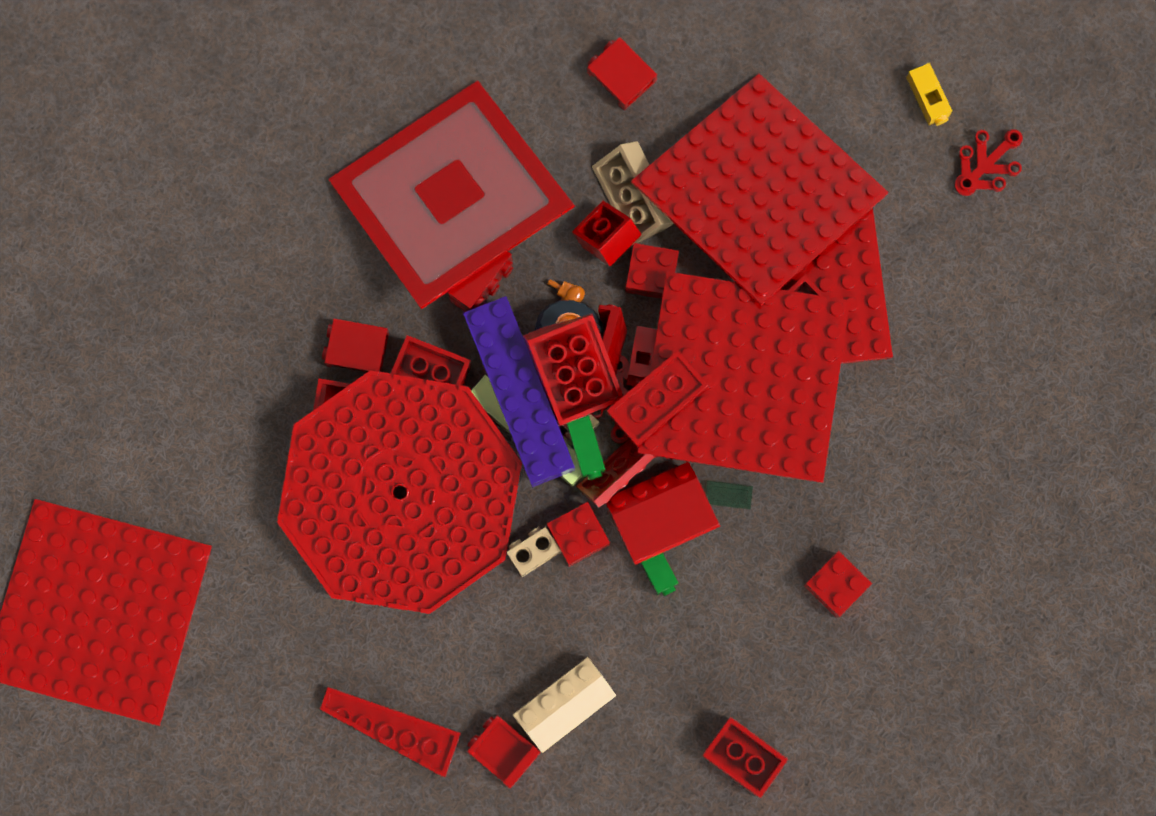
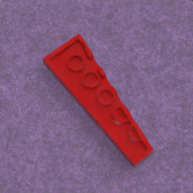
M329 687L320 710L442 777H446L461 733Z

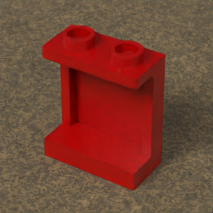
M619 37L616 41L611 40L604 47L605 51L600 56L595 55L590 59L587 73L590 76L593 75L618 100V105L625 111L657 81V74Z
M612 304L599 305L598 312L605 332L602 341L616 375L627 328L621 307Z
M333 319V324L328 325L327 338L330 339L328 347L324 346L322 360H325L327 367L337 366L364 372L370 370L382 372L389 330L384 327Z
M498 715L495 719L491 716L482 726L485 731L481 736L475 735L467 744L470 747L467 752L511 789L541 752Z

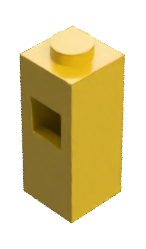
M928 63L909 71L906 78L928 125L935 123L938 126L947 122L952 109L931 64Z

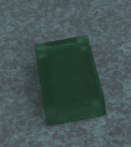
M707 481L705 495L710 505L750 510L753 486Z

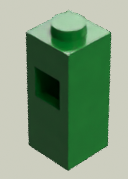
M590 416L568 422L567 427L582 478L588 477V480H593L601 477V473L605 472V467Z
M663 553L640 562L657 595L662 593L665 597L676 591L675 586L678 585V581Z

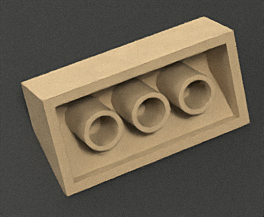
M638 141L619 145L592 166L611 206L630 217L642 234L634 243L648 239L674 224L631 183L632 179L649 166Z
M587 657L513 716L543 753L613 699L616 694Z

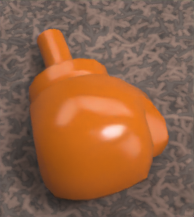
M551 279L548 281V285L559 290L557 295L561 297V300H574L580 303L583 301L585 291L582 287L566 281L562 285Z

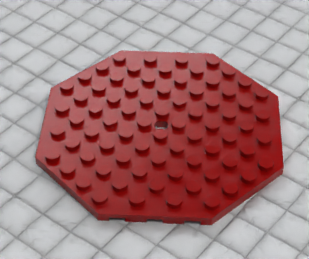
M370 370L294 424L277 523L331 598L430 614L506 560L522 462L469 387ZM401 485L406 488L407 494L404 498L398 499L394 496L393 490L396 486Z

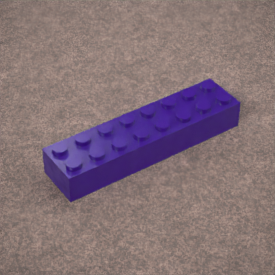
M505 296L464 312L466 323L532 488L575 471V466L507 297Z

